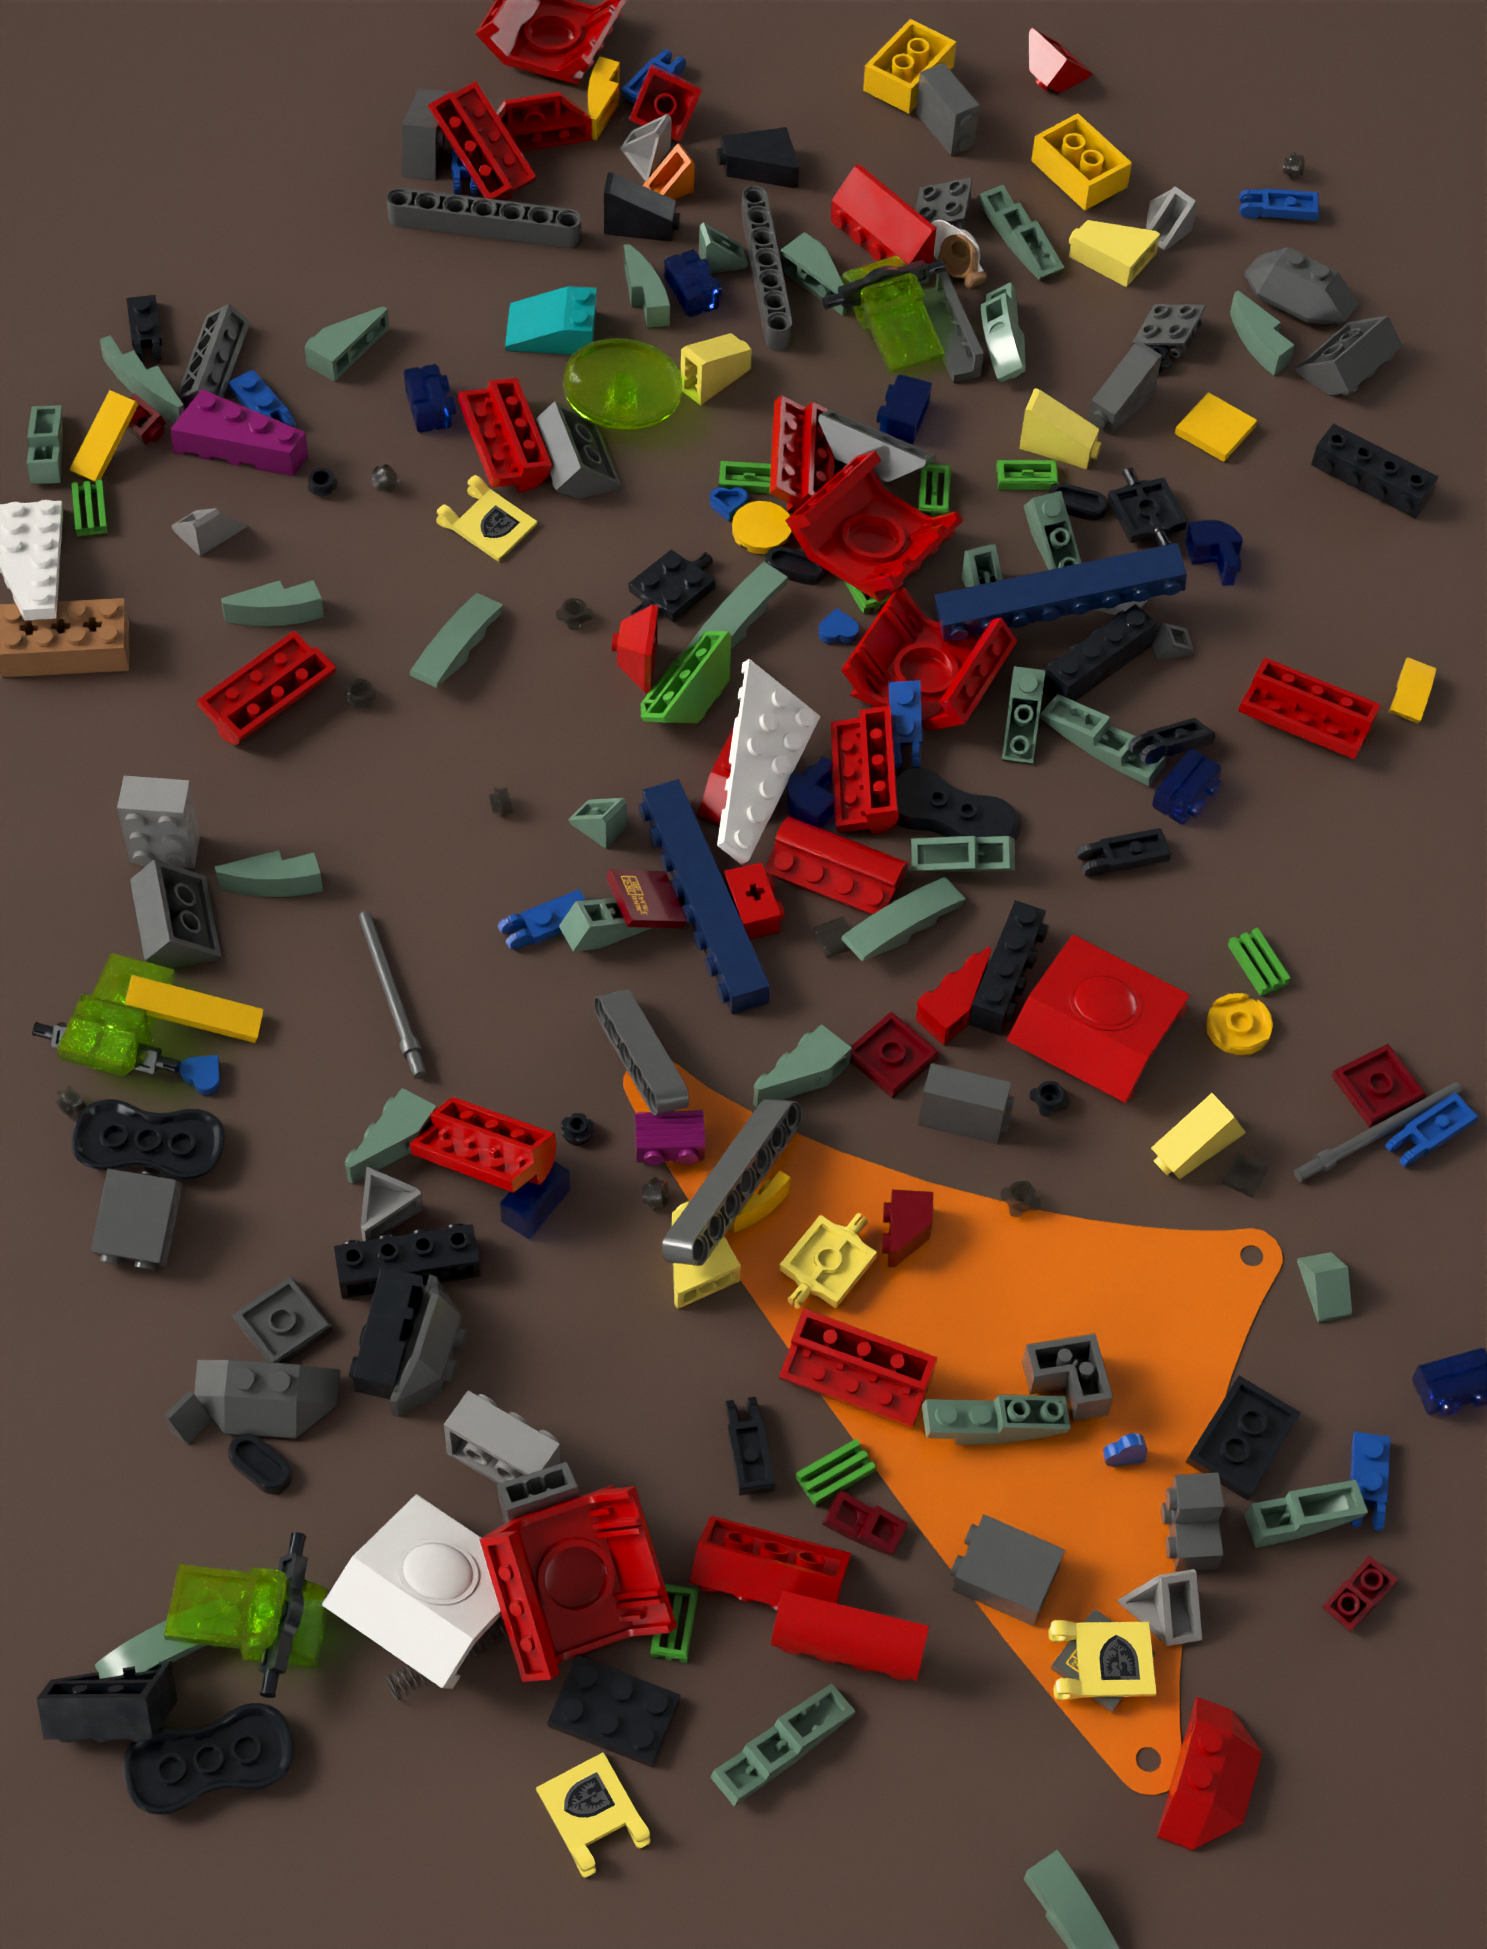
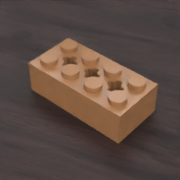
M124 598L58 601L56 618L24 620L16 604L0 605V672L2 678L129 671V618Z

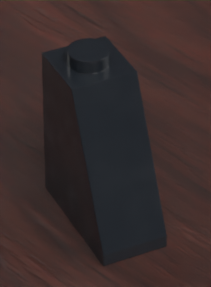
M787 127L721 136V148L716 149L718 165H723L726 177L789 188L798 187L799 164Z
M608 172L604 189V234L672 242L674 230L679 231L681 217L680 213H676V200L620 175Z

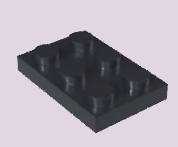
M1239 1375L1185 1463L1202 1473H1219L1221 1485L1248 1501L1301 1412Z
M576 1655L547 1723L548 1727L653 1767L681 1700V1695Z

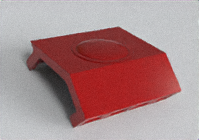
M495 0L475 34L504 65L579 84L584 73L594 64V56L603 48L604 44L602 42L613 31V23L622 15L623 11L621 9L626 0H605L599 5H589L575 0Z
M875 450L858 455L785 521L809 560L878 602H881L888 594L902 586L903 580L909 574L917 571L926 558L935 554L939 550L938 547L944 541L956 534L955 529L963 522V519L958 511L936 517L927 516L887 491L873 470L882 461Z
M905 587L894 590L841 671L854 688L849 696L874 707L889 706V682L920 680L923 728L933 731L967 722L1018 640L1004 620L997 618L990 622L981 638L968 636L960 641H943L939 622L925 616Z
M1072 934L1028 996L1006 1041L1124 1103L1131 1102L1136 1092L1134 1088L1149 1059L1177 1018L1184 1017L1189 1007L1186 1005L1190 994Z
M615 1485L608 1486L512 1519L479 1539L522 1682L551 1680L560 1674L558 1664L562 1661L633 1636L670 1633L677 1628L636 1486L616 1489Z

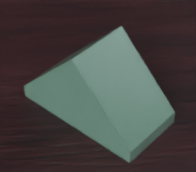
M705 222L700 225L699 256L705 275L745 269L749 266L742 244Z
M993 543L965 551L961 579L966 588L1003 580L996 544Z
M624 798L591 799L586 801L568 821L576 829L607 849L627 829V802Z
M1332 1252L1298 1258L1297 1263L1317 1322L1350 1317L1352 1315L1348 1266Z

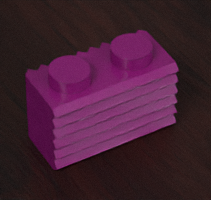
M703 1110L672 1111L656 1116L651 1112L635 1113L636 1161L655 1166L662 1164L664 1161L675 1162L678 1160L682 1164H693L698 1160H704L705 1129Z

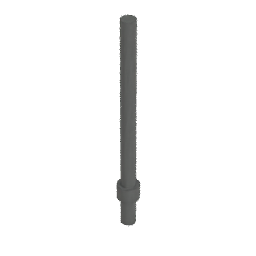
M364 911L359 914L358 918L401 1039L399 1047L403 1058L408 1059L413 1077L415 1079L424 1078L427 1073L420 1056L422 1053L420 1042L412 1033L371 912Z
M1454 1082L1331 1150H1322L1313 1156V1160L1293 1171L1295 1178L1302 1182L1318 1172L1325 1173L1336 1167L1338 1161L1413 1121L1452 1094H1462L1461 1085L1458 1082Z

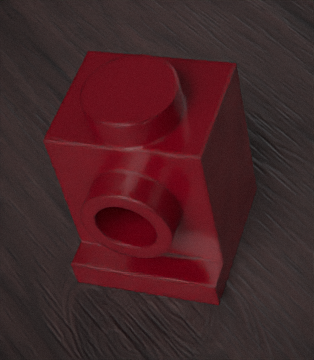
M134 393L129 399L136 401L139 405L127 430L147 445L150 440L155 442L161 438L165 431L163 426L166 422L160 413Z

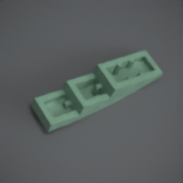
M1004 185L979 194L977 201L994 228L1022 264L1038 280L1064 269L1062 262L1038 221L1031 222L1021 203L1014 204Z
M111 335L99 339L103 360L115 376L133 394H137L160 413L161 416L175 423L184 412V405L158 365L146 370L134 350L122 354Z
M765 561L761 563L718 607L688 646L699 641V636L705 631H729L731 634V649H733L746 637L747 628L767 611V603L787 586L788 577Z
M479 593L473 595L449 619L426 647L410 670V676L437 688L468 661L469 651L485 638L486 628L501 616L503 604Z
M1056 694L1040 714V718L1085 752L1120 773L1147 786H1150L1166 766L1165 757H1162L1158 763L1145 764L1140 759V753L1134 755L1128 749L1129 742L1136 736L1111 726V717L1059 694Z
M943 877L884 907L846 932L841 939L861 961L907 944L912 934L934 926L939 916L961 908L966 898L946 877Z
M831 1683L779 1717L773 1727L748 1742L741 1753L716 1768L710 1778L731 1804L736 1806L820 1744L849 1720L856 1711Z

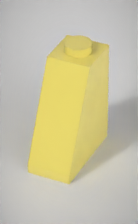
M1087 220L1079 229L1076 228L1069 238V244H1071L1069 257L1127 287L1157 254L1160 233L1152 230Z
M732 333L683 347L681 349L680 390L701 406L751 369L752 349L745 341L739 340Z
M1034 388L1025 409L1019 449L1087 469L1091 458L1097 459L1102 442L1097 441L1099 428L1043 391Z
M1211 1093L1151 1147L1158 1156L1154 1162L1167 1176L1173 1172L1180 1180L1239 1139L1246 1132L1232 1113Z
M689 1202L681 1204L672 1212V1226ZM724 1236L702 1266L673 1263L674 1304L677 1309L740 1281L741 1265Z

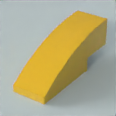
M599 56L592 70L588 87V114L592 120V139L596 141L619 105L620 62Z

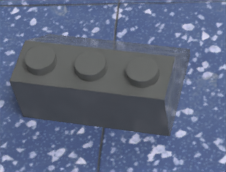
M1389 316L1346 323L1294 369L1297 374L1326 394H1342L1347 396L1358 390V384L1363 380L1375 375L1376 369L1381 364L1392 360L1394 353L1403 345Z
M556 401L535 419L552 463V468L549 471L553 479L552 485L559 493L580 499L618 490L622 486L595 419Z
M154 859L130 879L145 962L175 969L217 961L222 957L206 876Z

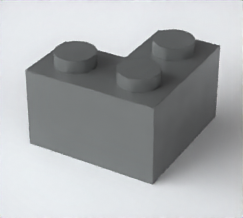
M1095 1333L1026 1345L1022 1365L1030 1395L1065 1389L1073 1421L1108 1416L1113 1396Z
M1219 1473L1175 1475L1171 1488L1166 1489V1502L1161 1503V1520L1163 1525L1168 1524L1170 1537H1166V1554L1168 1559H1173L1175 1571L1192 1569L1211 1570L1218 1569L1224 1554L1218 1521L1224 1504Z

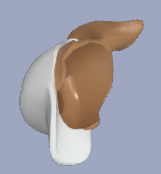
M943 220L933 221L931 224L937 228L934 256L937 261L940 259L944 261L946 272L950 276L965 278L964 285L966 289L970 290L971 288L981 286L986 281L987 275L979 263L980 249L977 241L964 229H958Z

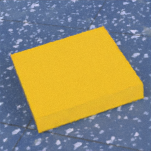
M1208 392L1176 426L1175 434L1225 462L1256 428L1257 420Z

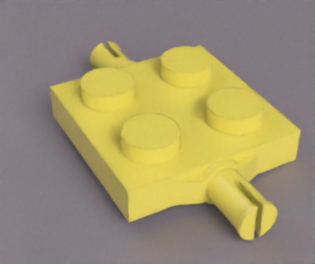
M857 1213L848 1226L844 1227L834 1224L820 1215L780 1263L779 1271L798 1284L797 1289L788 1297V1302L792 1306L794 1304L795 1308H800L806 1298L812 1294L820 1297L833 1307H838L877 1256V1252L864 1244L858 1236L864 1226L868 1224L865 1216L861 1218L862 1214Z

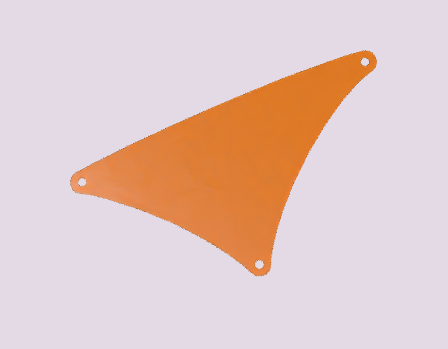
M673 1062L687 1087L689 1095L688 1107L676 1111L703 1110L705 1159L702 1161L698 1160L693 1164H682L678 1160L675 1162L664 1161L688 1200L691 1201L753 1112L708 1088L680 1065ZM626 1071L623 1077V1087L635 1113L651 1112L628 1071ZM795 1133L755 1190L758 1194L762 1184L768 1178L772 1180L780 1170L791 1177L788 1196L770 1214L754 1225L735 1233L727 1230L724 1235L741 1265L740 1281L788 1349L791 1346V1339L802 1310L805 1308L936 1356L935 1371L923 1403L926 1399L994 1401L998 1395H1030L1022 1365L1027 1344L1096 1334L1113 1396L1108 1416L1073 1421L1066 1397L1071 1429L1069 1432L1008 1443L956 1445L955 1439L926 1438L922 1405L914 1427L911 1429L831 1398L822 1397L853 1440L858 1439L861 1449L866 1451L870 1462L873 1461L878 1474L950 1569H952L958 1555L965 1556L969 1547L964 1544L967 1533L972 1523L977 1526L979 1525L983 1514L1065 1549L1060 1567L1034 1626L978 1601L975 1602L1066 1716L1131 1790L1143 1795H1157L1167 1792L1170 1789L1182 1747L1180 1732L1182 1644L1166 1646L1163 1641L1150 1631L1152 1650L1155 1652L1153 1665L1156 1696L1124 1697L1113 1713H1111L1090 1697L1070 1700L1055 1699L1054 1685H1056L1058 1679L1063 1677L1054 1672L1051 1666L1069 1641L1051 1642L1048 1630L1051 1627V1623L1055 1620L1084 1623L1094 1609L1112 1622H1140L1116 1600L1158 1575L1180 1572L1174 1570L1173 1559L1167 1558L1165 1543L1166 1537H1170L1168 1524H1162L1161 1503L1166 1502V1489L1171 1488L1175 1475L1202 1473L1185 1462L1226 1396L1230 1379L1246 1336L1264 1297L1283 1264L1280 1246L1266 1231L1254 1228L1178 1230L1089 1220L1023 1207L924 1181L841 1152L799 1133ZM892 1189L933 1192V1224L930 1239L896 1267H888V1254H882L883 1233H889V1223H883L884 1202H890ZM857 1213L862 1214L861 1218L865 1216L868 1224L864 1226L858 1236L864 1244L877 1252V1256L838 1307L835 1308L820 1297L812 1294L806 1298L800 1308H795L794 1304L792 1306L788 1302V1297L797 1289L798 1284L779 1271L780 1263L820 1215L832 1223L844 1227L848 1226ZM1255 1246L1259 1248L1263 1253L1262 1262L1257 1266L1245 1264L1240 1257V1252L1244 1247ZM1065 1389L1032 1395L1066 1396ZM1138 1433L1144 1436L1147 1447L1144 1463L1115 1467L1106 1465L1103 1455L1105 1446L1118 1442L1122 1436ZM1142 1748H1153L1159 1753L1161 1764L1155 1771L1147 1772L1137 1765L1136 1755Z

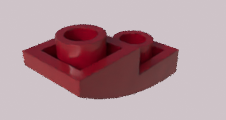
M1369 1555L1353 1575L1342 1583L1322 1608L1351 1633L1397 1584L1398 1579Z

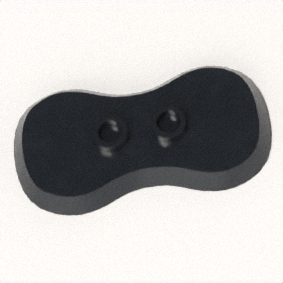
M909 768L896 775L899 815L897 825L908 829L932 831L945 837L1010 836L1016 841L1021 828V818L1014 807L1005 800L994 796L975 795L958 790L948 784L938 774L926 768Z
M107 1099L90 1104L80 1113L72 1132L71 1148L73 1155L80 1163L93 1169L108 1170L139 1165L151 1167L173 1178L195 1179L206 1175L217 1165L223 1151L225 1134L221 1121L212 1113L204 1110L184 1109L169 1113H153L141 1110L121 1100Z
M250 1703L239 1706L217 1721L199 1728H159L153 1739L142 1742L133 1741L126 1750L123 1764L126 1788L131 1800L139 1809L157 1815L177 1812L202 1795L219 1789L256 1790L266 1788L278 1782L287 1774L291 1767L294 1750L293 1740L288 1723L280 1711L262 1703Z

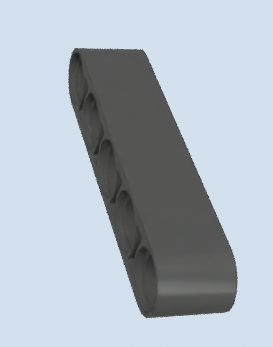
M624 989L596 996L594 1008L597 1019L651 1113L656 1116L687 1108L689 1105L687 1087L631 991Z

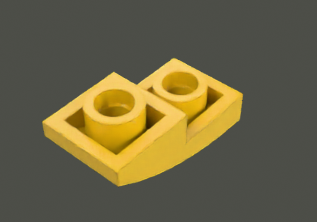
M1407 657L1396 685L1398 688L1389 713L1418 724L1422 719L1437 668Z
M779 1170L772 1180L768 1178L762 1184L758 1194L756 1192L752 1194L728 1230L733 1233L741 1231L770 1214L788 1196L791 1177Z

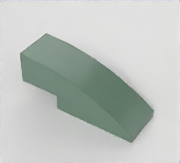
M625 244L624 269L631 307L643 306L647 328L670 326V303L660 277L641 253L630 244Z
M1237 290L1234 293L1230 309L1233 325L1241 341L1252 356L1275 376L1290 365L1294 344L1279 333L1280 321Z
M62 405L31 407L27 435L29 445L27 469L30 484L61 483L63 457Z
M279 580L221 598L223 615L227 623L249 626H285L324 618L322 598L314 580L286 589L283 588Z
M1010 836L911 839L912 871H1015V839Z
M277 850L215 866L219 889L235 894L256 897H290L323 891L321 873L314 852L282 860L280 852Z
M1351 1480L1289 1491L1285 1498L1252 1503L1244 1516L1255 1548L1299 1539L1346 1524L1366 1516L1368 1511L1357 1481Z
M1058 1849L1026 1871L1023 1880L1046 1910L1045 1917L1068 1949H1119L1098 1909Z

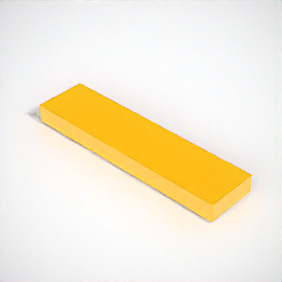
M132 975L124 1009L252 1043H256L264 1010Z

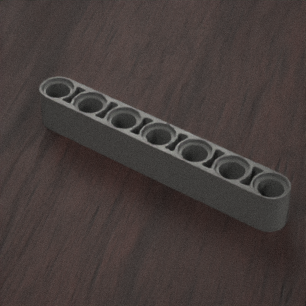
M752 185L746 187L742 192L741 218L765 344L769 349L784 351L791 345L792 317L768 194L763 187Z
M395 188L386 195L388 220L397 227L562 248L577 247L582 241L581 215L572 209L407 188Z
M764 1099L759 1104L666 1234L662 1244V1253L665 1261L693 1266H702L799 1129L802 1121V1108L799 1102Z

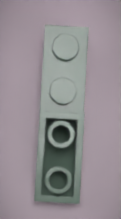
M1010 282L986 294V302L981 304L985 339L997 380L1000 383L1010 378H1016L1026 371L1024 333L1018 326L1017 290Z
M998 1395L994 1401L926 1399L922 1404L926 1438L955 1439L956 1445L1025 1441L1066 1433L1071 1429L1066 1396Z

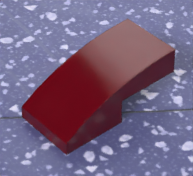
M842 1490L836 1494L822 1522V1525L842 1536L888 1555L894 1553L908 1524L878 1505L871 1508Z

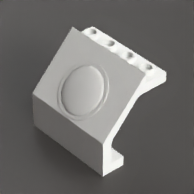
M417 1494L352 1556L322 1603V1606L445 1689H453L460 1678L457 1671L478 1639L502 1615L479 1539L481 1537Z

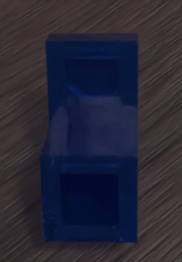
M1218 520L1189 522L1185 545L1191 565L1215 562L1222 586L1234 585L1236 574L1241 570L1240 551L1243 539L1240 533L1231 525Z
M822 756L815 765L811 764L807 767L803 776L795 771L791 773L788 780L786 801L790 817L822 828L834 815L835 795L824 789L832 779V761Z

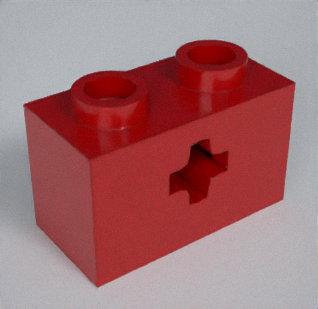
M762 862L724 871V883L749 940L780 933V921L785 918L784 908L781 900H775L773 895L775 885L772 875L765 873Z

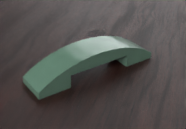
M232 1597L218 1600L181 1613L142 1632L103 1657L95 1664V1668L99 1672L100 1678L123 1675V1668L135 1666L136 1673L159 1669V1662L171 1660L172 1663L211 1643L215 1648L247 1632L248 1629Z

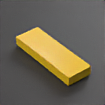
M109 390L69 470L73 474L96 483V480H101L139 404L132 399Z

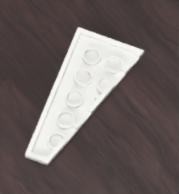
M41 500L31 503L11 502L0 504V573L4 576L5 584L8 589L10 588L14 601L24 620L53 619L57 616L63 524L62 501Z
M750 659L742 664L741 673L744 674L743 687L739 688L738 693L740 708L739 715L734 721L729 764L732 766L730 778L726 779L725 791L728 794L726 808L722 810L717 843L718 847L741 865L749 861L821 717Z

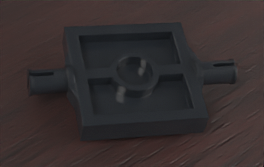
M1130 467V469L1126 468L1122 475L1127 485L1123 488L1109 491L1107 499L1129 542L1134 543L1154 538L1159 546L1173 544L1167 534L1185 530L1187 520L1164 477L1151 481L1139 480L1133 467Z
M672 549L628 583L629 592L638 597L642 602L631 611V615L651 605H658V614H662L674 622L716 588L715 579L702 571L709 564L713 563L710 554L707 555V552H704L693 562L686 560Z

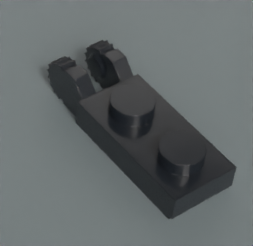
M156 295L126 298L131 341L135 353L143 362V348L152 347L155 361L162 360L160 348L162 346Z
M1192 718L1147 731V733L1133 737L1129 742L1128 749L1134 755L1140 753L1141 761L1151 765V763H1158L1163 756H1173L1177 753L1212 744L1216 734L1199 720Z
M1160 828L1100 839L1099 842L1082 845L1075 851L1079 860H1091L1081 867L1085 877L1099 876L1106 871L1109 873L1167 862L1171 858L1165 836ZM1102 854V859H1096L1092 861V859H1095Z
M756 1397L748 1398L747 1412L750 1416V1421L738 1422V1411L734 1400L726 1401L727 1431L739 1496L775 1491V1480L764 1421L760 1419Z

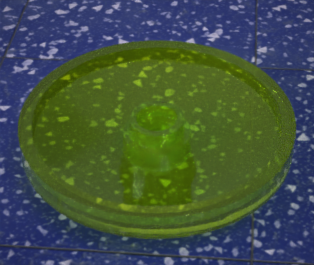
M611 338L587 344L570 357L564 371L563 390L570 406L587 421L612 430L635 431L656 426L674 413L681 398L682 378L679 369L672 359L656 347L637 340Z

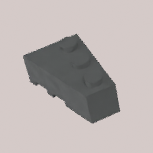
M418 88L402 124V177L436 180L446 136L428 109V104L449 93L448 91Z

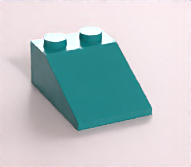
M567 286L510 303L505 351L593 356L597 315V288Z

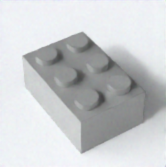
M124 775L117 811L129 863L147 866L156 859L180 868H194L200 841V831L190 781Z
M467 1391L444 1423L447 1454L497 1484L561 1464L560 1444L555 1436L548 1431H537L528 1426L526 1420L517 1413L509 1412L508 1414L497 1408L496 1403L483 1394L477 1396Z

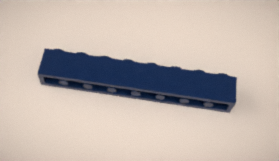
M1178 543L935 594L936 614L943 641H960L968 636L984 633L990 622L997 618H1002L1009 628H1021L1029 623L1038 621H1053L1058 617L1071 614L1082 615L1090 610L1099 608L1110 609L1119 604L1132 601L1143 602L1151 597L1175 595L1180 591L1186 590L1187 573Z
M677 779L643 789L642 803H639L641 818L643 822L648 821L651 829H649L651 841L654 847L659 846L662 852L660 859L666 873L670 872L672 875V888L677 899L681 898L684 903L682 909L687 924H693L696 946L699 951L704 950L706 954L705 965L710 977L715 976L718 982L716 989L721 1003H727L731 1014L769 1003L770 985L680 780Z

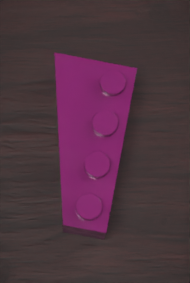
M201 389L170 429L175 454L185 455L186 452L198 454L199 458L211 460L212 457L226 459L228 464L240 466V464L246 463L255 465L257 470L294 476L308 457L306 432Z

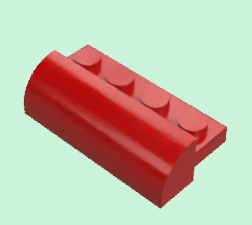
M477 81L455 93L450 91L428 104V109L484 198L506 201L512 197L513 193L536 180V175Z
M518 378L489 380L487 389L459 391L457 400L491 488L515 485L519 493L540 485L550 474L549 471L552 468V463Z
M781 395L774 401L769 493L786 501L787 512L793 514L797 508L801 507L834 477L835 457L818 421L819 415L828 409L813 401L808 406L803 407Z
M294 630L197 699V706L218 727L217 733L225 741L232 745H238L336 673V666L317 646L311 648Z
M1264 657L1253 677L1251 686L1240 703L1238 712L1326 747L1341 755L1355 759L1368 738L1381 704Z
M889 705L859 710V718L830 722L835 820L838 833L870 829L872 836L890 830L898 821L892 710Z
M788 816L781 824L774 838L776 843L764 870L766 874L770 873L773 878L863 913L873 915L891 904L895 893H898L910 864L897 857Z
M451 1097L430 1114L432 1126L409 1143L412 1155L513 1193L528 1181L540 1185L546 1179L554 1164L557 1148L555 1133L455 1097Z
M803 1308L791 1339V1346L779 1374V1380L913 1429L931 1384L937 1357Z
M782 1591L771 1646L778 1647L783 1652L789 1654L803 1653L815 1656L818 1660L826 1663L840 1662L849 1664L853 1668L864 1672L878 1671L886 1673L890 1677L901 1681L909 1679L917 1681L929 1626Z

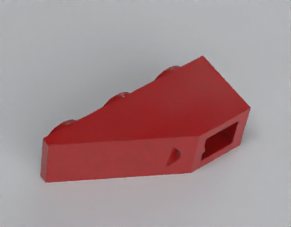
M989 947L979 954H972L960 970L956 973L950 972L947 974L939 987L932 992L930 990L925 992L917 1001L915 1021L943 1046L968 1025L972 1003L990 962L992 949Z

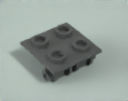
M972 177L921 187L915 211L930 223L935 220H943L958 229L965 230L966 224L964 220L968 216Z
M1154 304L1132 344L1134 345L1139 340L1145 345H1168L1171 357L1175 359L1183 357L1186 353L1187 345L1192 343L1197 329L1202 325V314L1206 309V305Z

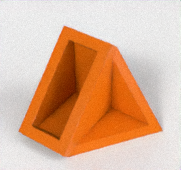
M677 144L643 186L673 200L694 193L695 163L682 145Z

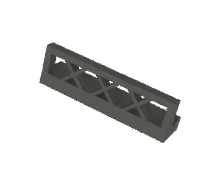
M945 270V272L937 273L935 288L916 291V302L952 382L957 383L981 377L984 353Z
M230 303L207 314L177 392V396L183 405L192 402L201 389L222 398L224 396L250 321Z

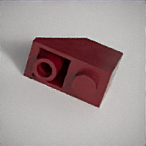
M892 1189L890 1202H884L883 1223H889V1233H883L882 1254H888V1267H896L930 1239L933 1224V1192Z

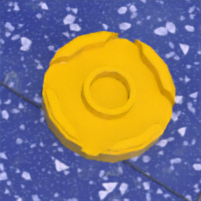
M756 501L747 503L738 509L733 517L732 535L740 547L741 545L746 547L747 551L753 554L766 555L772 548L783 547L791 539L792 531L785 521L790 515L781 506L772 502Z
M1243 993L1227 994L1218 998L1209 1009L1205 1023L1207 1035L1213 1044L1224 1052L1234 1055H1250L1261 1050L1268 1043L1273 1028L1272 1015L1264 1003L1258 999L1256 1002L1254 999L1249 998L1250 995Z

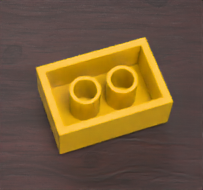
M910 19L865 65L863 91L909 114L917 106L920 72L942 63L951 70L954 67L956 41Z
M1078 113L1041 132L1034 138L1031 161L1084 211L1128 188L1132 162Z

